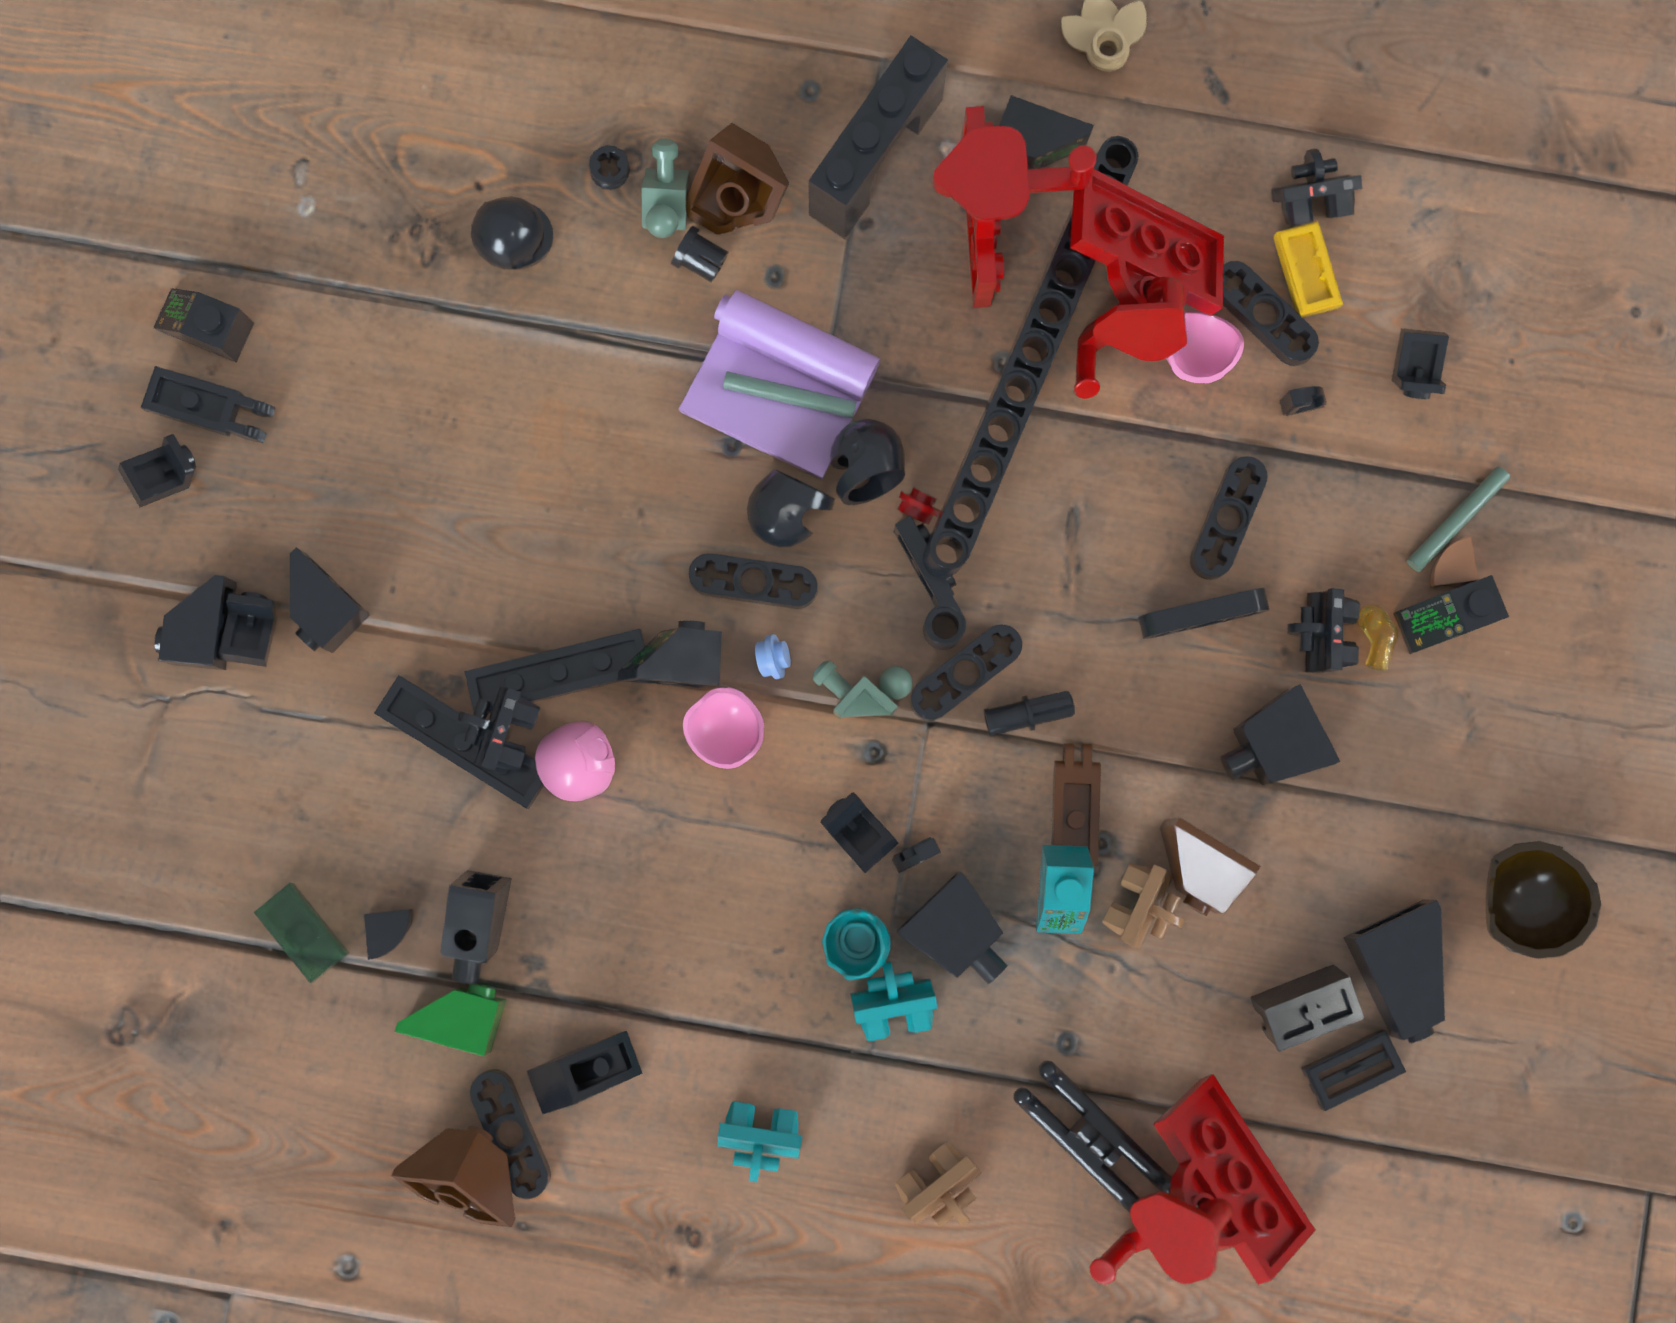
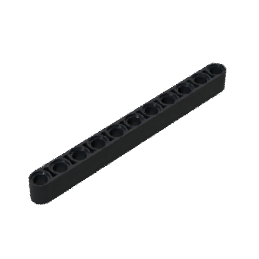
M1113 136L1105 140L1097 152L1094 169L1128 186L1138 162V150L1128 138ZM1106 158L1118 161L1122 169L1110 166ZM1073 206L924 549L922 557L924 566L935 577H951L960 570L969 558L1096 261L1070 248ZM1061 270L1069 273L1074 283L1062 282L1058 278L1056 271ZM1039 309L1051 310L1056 315L1058 322L1051 323L1044 320L1040 315ZM1030 347L1035 349L1039 353L1041 361L1033 362L1027 359L1023 354L1022 348ZM1014 386L1019 388L1024 394V401L1018 402L1009 398L1005 387ZM997 425L1002 427L1007 433L1008 440L1001 442L992 438L989 434L988 426ZM979 464L986 467L990 472L991 480L983 482L976 479L971 472V466ZM963 504L969 507L973 512V521L963 522L959 520L954 514V505ZM945 544L952 547L956 552V562L946 563L940 560L936 554V546Z

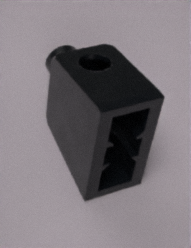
M1301 684L1285 690L1236 726L1233 730L1241 746L1221 756L1224 769L1232 780L1254 771L1261 785L1281 781L1340 762Z
M467 870L449 885L440 952L445 957L454 958L452 980L467 984L478 983L481 964L487 963L497 952L512 878ZM469 930L472 931V932L475 934L476 937H474V936L469 932Z
M957 872L897 930L904 939L957 978L971 966L987 984H990L1008 966L990 947L1003 932L962 872Z

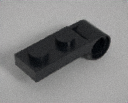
M909 516L896 523L893 532L935 606L929 612L924 622V638L933 648L947 650L959 643L966 629L965 617L956 603L951 589L957 584L953 575L947 578H939L927 571L922 557L930 533L923 523L916 526L912 517ZM941 616L949 617L956 625V634L948 639L938 637L932 630L933 620Z

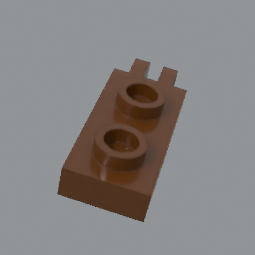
M1064 743L1063 761H1054L1051 845L1088 847L1093 866H1098L1100 762H1092V744H1082L1080 762L1074 761V743Z

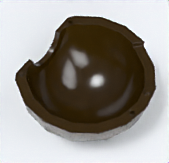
M1542 841L1517 843L1497 853L1492 858L1486 888V926L1491 938L1510 952L1535 959L1561 957L1582 946L1597 927L1602 905L1598 884L1593 880L1583 863L1563 850V847Z

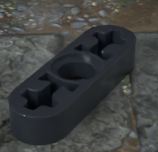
M1230 261L1223 265V306L1280 361L1290 366H1299L1306 363L1318 349L1319 338L1315 329L1248 265L1239 261ZM1225 275L1230 279L1236 275L1242 280L1239 285L1240 290L1237 288L1232 289L1230 292L1224 287L1227 282ZM1254 289L1258 294L1254 295L1244 308L1240 303ZM1258 303L1270 304L1276 311L1275 322L1269 325L1259 323L1253 315L1254 306ZM1286 320L1289 325L1285 328L1284 332L1282 331L1275 338L1272 333ZM1303 337L1305 340L1302 345L1304 351L1301 349L1296 350L1294 353L1288 348L1291 343L1290 338Z
M1244 456L1236 459L1223 475L1190 556V564L1193 571L1203 579L1214 580L1220 578L1230 570L1267 483V470L1264 464L1254 457ZM1245 468L1250 469V478L1255 480L1256 484L1250 483L1244 489L1240 499L1225 496L1226 491L1233 495L1238 489L1240 478L1235 476V472L1241 473ZM1242 500H1249V504L1247 505ZM1229 506L1238 511L1241 521L1237 529L1226 530L1218 524L1217 512L1220 508ZM1209 531L1216 537H1209ZM1217 537L1224 540H1232V545L1225 541L1219 548L1217 558L1223 561L1222 565L1217 564L1212 569L1205 567L1207 559L1201 556V552H1209L1213 548Z
M707 553L695 558L689 567V579L693 588L704 596L802 609L809 606L815 600L818 590L814 574L807 568ZM707 564H715L717 573L729 575L728 566H738L733 575L734 591L725 590L728 585L727 580L714 579L711 586H704L703 578L697 576L698 570L704 571L707 568ZM750 569L760 570L766 576V586L759 593H748L740 585L742 575ZM772 572L782 573L779 577V582L788 584L794 582L795 576L803 577V583L811 587L810 591L802 592L800 599H793L790 590L778 588L779 597H770L769 595L774 585Z
M1257 588L1151 612L1139 616L1138 619L1143 639H1151L1253 616L1269 611L1270 608L1265 588Z
M1008 625L993 626L916 685L910 697L911 708L916 716L926 721H935L942 718L1008 667L1021 653L1022 639L1020 634ZM997 635L1000 639L1008 636L1012 641L1008 647L1011 655L1008 657L1003 653L995 655L988 661L995 668L988 672L983 659L972 652V650L979 647L983 655L994 645L992 636ZM968 660L977 666L979 677L974 684L965 686L955 680L953 669L958 662ZM944 674L948 685L960 695L956 699H952L949 691L938 701L941 707L940 710L935 712L931 707L923 710L919 705L923 700L921 691L927 689L930 693L938 690L944 683L939 681L937 677Z
M498 1069L485 1071L477 1076L471 1085V1101L483 1129L493 1136L492 1143L506 1153L507 1156L517 1155L527 1146H530L533 1154H527L524 1160L530 1170L538 1169L540 1172V1176L535 1180L536 1187L531 1188L528 1182L519 1183L517 1177L523 1172L519 1158L512 1164L508 1161L512 1193L522 1199L535 1198L545 1190L550 1182L551 1170L511 1077L506 1072ZM486 1079H490L493 1085L499 1083L503 1085L504 1091L498 1095L502 1108H505L510 1103L514 1108V1111L500 1115L493 1122L489 1113H494L498 1110L492 1098L484 1099L481 1095V1091L487 1087ZM505 1121H515L522 1127L523 1139L519 1145L509 1147L499 1140L498 1129Z

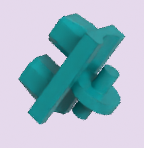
M890 961L882 966L883 977L867 979L868 990L850 993L856 1024L861 1023L867 1041L886 1039L891 1035L888 1018L902 1015L906 1017L909 1032L917 1033L932 1029L933 1010L938 1009L930 978L913 981L911 971L894 974Z
M733 1101L727 1113L725 1123H720L717 1147L753 1152V1154L735 1151L733 1165L750 1168L749 1181L758 1183L760 1169L778 1172L780 1158L763 1156L762 1154L799 1159L802 1135H798L797 1111L781 1108L774 1109L771 1130L752 1128L756 1106Z

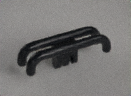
M1049 1060L1043 1061L1039 1065L1038 1070L1042 1078L1082 1115L1070 1129L1027 1088L1021 1087L1015 1090L1013 1098L1016 1104L1129 1213H1131L1133 1204L1140 1197L1109 1168L1120 1158L1121 1154L1159 1191L1170 1194L1172 1177L1064 1074L1055 1063Z

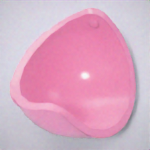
M1184 311L1187 345L1167 358L1172 371L1182 380L1206 384L1221 379L1236 365L1244 349L1242 334L1234 325L1218 316H1209L1200 311Z
M730 687L717 688L703 695L689 708L683 720V731L687 743L698 757L715 767L730 769L741 766L758 752L764 738V722L760 711L744 693Z
M572 722L549 732L540 741L536 750L535 763L540 780L553 795L566 801H583L603 793L610 785L615 772V759L605 733L597 725L589 722Z

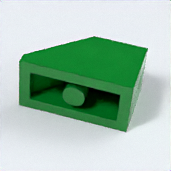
M479 983L469 984L468 989L463 987L456 989L399 1021L395 1032L484 1057L492 1051L506 999L495 996L496 988Z

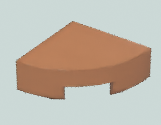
M1472 536L1460 539L1443 550L1431 569L1430 588L1472 583L1479 580Z

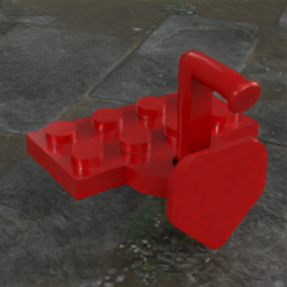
M984 106L966 107L961 141L936 167L932 181L934 190L938 194L952 198L966 210L973 308L990 307L994 293L1000 292V280L1004 279L1003 253H995L997 249V236L1001 234L1000 219H1010L1020 215L1027 207L1030 193L1084 189L1090 182L1097 158L1095 151L1091 147L1080 145L1075 147L1069 155L1068 162L1070 167L1028 169L1026 143L1023 136L1014 128L993 126V122H985Z
M1095 169L1088 186L1081 190H1074L1070 248L1107 266L1108 281L1115 297L1120 302L1090 323L1078 337L1074 393L1079 398L1089 399L1100 391V384L1096 380L1097 351L1109 345L1143 361L1164 360L1187 345L1185 304L1209 316L1223 308L1224 235Z
M1214 1074L1200 1079L1153 1124L1179 1163L1172 1175L1170 1194L1158 1191L1138 1199L1133 1204L1130 1214L1135 1227L1124 1232L1100 1258L1094 1259L1090 1264V1274L1096 1282L1103 1285L1111 1284L1117 1276V1270L1134 1253L1149 1248L1163 1271L1171 1279L1181 1284H1192L1209 1278L1215 1272L1218 1251L1234 1247L1257 1284L1260 1285L1272 1281L1316 1231Z

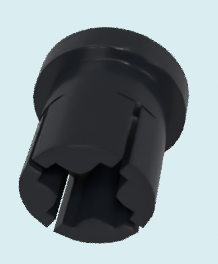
M692 225L675 252L671 265L678 269L684 266L712 283L721 269L718 266L723 265L729 252L699 235L700 229Z

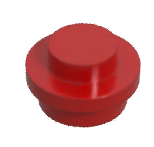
M915 487L912 488L910 494L901 491L898 496L901 502L897 509L924 524L929 525L933 516L938 517L941 510L934 507L937 500L935 497Z

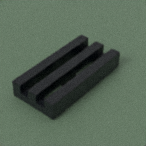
M1383 1029L1301 1068L1304 1075L1308 1078L1309 1086L1316 1095L1317 1102L1323 1111H1327L1406 1073L1387 1031ZM1379 1044L1382 1045V1050L1322 1079L1319 1078V1073ZM1389 1059L1391 1066L1329 1096L1327 1095L1326 1088Z

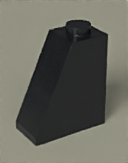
M1423 899L1343 937L1390 1036L1401 1040L1408 1039L1409 1043L1418 1042L1435 1033L1433 1026L1445 1021L1441 907L1437 900Z

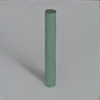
M728 371L726 372L723 389L853 419L857 401Z
M1497 466L1406 560L1407 564L1413 570L1420 572L1510 479L1508 472Z

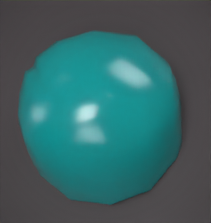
M862 908L847 909L839 912L827 923L822 938L826 963L843 975L846 980L872 976L886 963L891 950V937L884 922L870 911Z

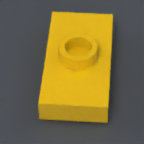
M1319 222L1276 232L1273 239L1295 311L1304 318L1340 308L1343 305V301Z

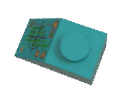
M1042 845L1036 932L1082 934L1090 913L1094 871L1088 847Z

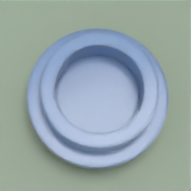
M775 634L766 635L764 641L756 642V661L762 676H773L774 679L783 678L785 676V668L791 666L790 652L786 642H779Z

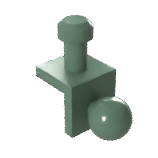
M668 138L658 139L652 144V156L657 159V169L646 168L641 187L642 228H647L653 236L658 238H667L673 235L676 230H686V193L689 183V170H674V159L679 155V146L672 139Z
M831 660L823 661L812 674L813 681L818 686L824 684L842 700L833 709V713L839 719L842 717L891 716L898 706L890 699L898 700L904 698L910 693L913 684L910 673L900 666H892L882 672L879 678L880 690L865 676L853 687L835 671L838 666Z

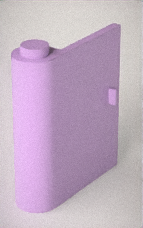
M736 290L732 296L725 294L714 315V318L720 321L718 335L680 405L679 412L822 480L831 463V447L836 436L853 419L723 389L726 372H733L857 401L854 412L855 416L875 376L881 358L739 290Z

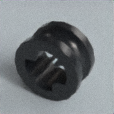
M610 145L602 146L595 150L590 157V173L592 180L597 186L613 190L626 182L629 176V163L627 156L621 149ZM607 159L610 164L611 159L617 160V170L619 173L612 177L610 172H608V177L601 175L602 167L600 162Z

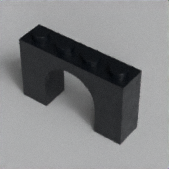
M910 35L808 180L809 216L846 239L869 206L870 189L874 177L896 139L905 127L918 135L941 103L948 66L947 58Z

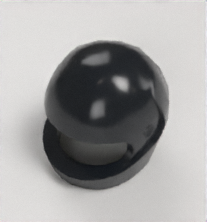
M509 196L483 203L477 210L471 224V238L478 254L489 264L501 269L519 270L534 266L546 257L553 242V228L549 218L540 208L522 198ZM542 235H543V241H542L541 247H540L539 250L534 254V252L536 251V249L538 248V246H539V244H540V242H541V240H542Z
M872 419L857 420L846 425L836 436L831 447V465L836 469L846 470L836 486V493L844 504L859 505L872 501L894 489L904 479V448L900 437L889 425ZM870 478L869 482L866 485L857 489H853L862 481Z
M773 469L755 486L748 498V521L755 535L763 542L776 547H792L802 543L813 534L812 531L803 526L802 517L804 513L809 509L833 510L836 499L794 477Z

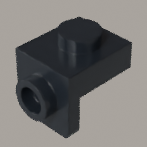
M1401 328L1392 381L1400 390H1404L1403 395L1416 399H1430L1431 393L1445 394L1446 384L1441 380L1449 335L1445 332Z
M174 434L164 437L162 447L120 462L118 471L140 508L188 489L196 469V464L189 448L186 445L180 446Z
M243 592L241 595L229 593L226 601L228 616L219 649L220 660L266 667L277 621L274 601L256 592Z
M854 792L832 804L827 811V815L820 821L828 833L864 873L869 871L899 844L895 837Z

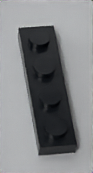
M636 629L464 671L473 711L475 710L478 698L492 702L488 714L491 713L500 687L520 691L521 698L534 703L620 682L618 681V671L645 647L642 630Z
M398 675L374 714L524 808L529 809L544 786L537 773L535 759L525 754L519 770L496 767L495 771L474 765L485 729H482L477 746L464 742L470 724L457 720L460 712Z

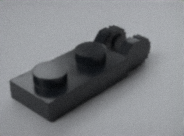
M157 366L154 367L141 405V409L149 413L229 437L230 434H233L240 438L263 444L267 434L262 432L261 429L235 422L239 408L261 417L270 418L273 417L275 407L246 397L237 390Z

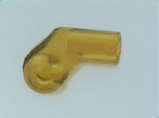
M1367 605L1359 611L1358 619L1362 631L1372 644L1366 666L1387 672L1397 642L1398 630L1383 608Z

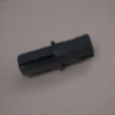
M1063 691L1033 699H1028L1027 695L1022 696V701L990 709L986 708L983 712L989 736L993 737L996 734L1026 727L1033 731L1035 730V725L1072 717L1075 714V706L1070 692Z

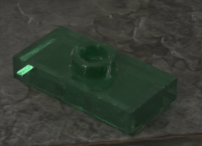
M294 883L286 885L254 911L258 919L310 983H314L349 954V951Z

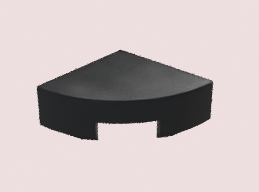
M1319 386L1289 390L1280 400L1283 415L1286 416L1324 408L1327 404L1323 387Z
M929 837L894 855L892 861L898 873H901L941 853L935 839Z
M413 909L364 914L368 960L389 954L402 942L411 927Z

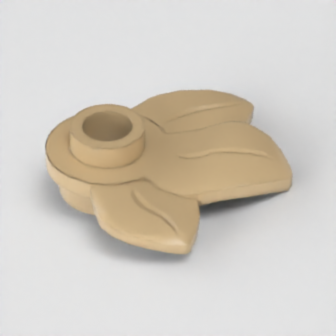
M1085 0L1081 16L1072 15L1061 18L1062 34L1071 48L1086 53L1087 59L1093 67L1105 72L1115 71L1126 63L1130 53V46L1143 37L1147 22L1146 9L1142 1L1132 2L1118 10L1111 0ZM1104 46L1111 47L1115 54L1113 56H1105L1100 52V48Z

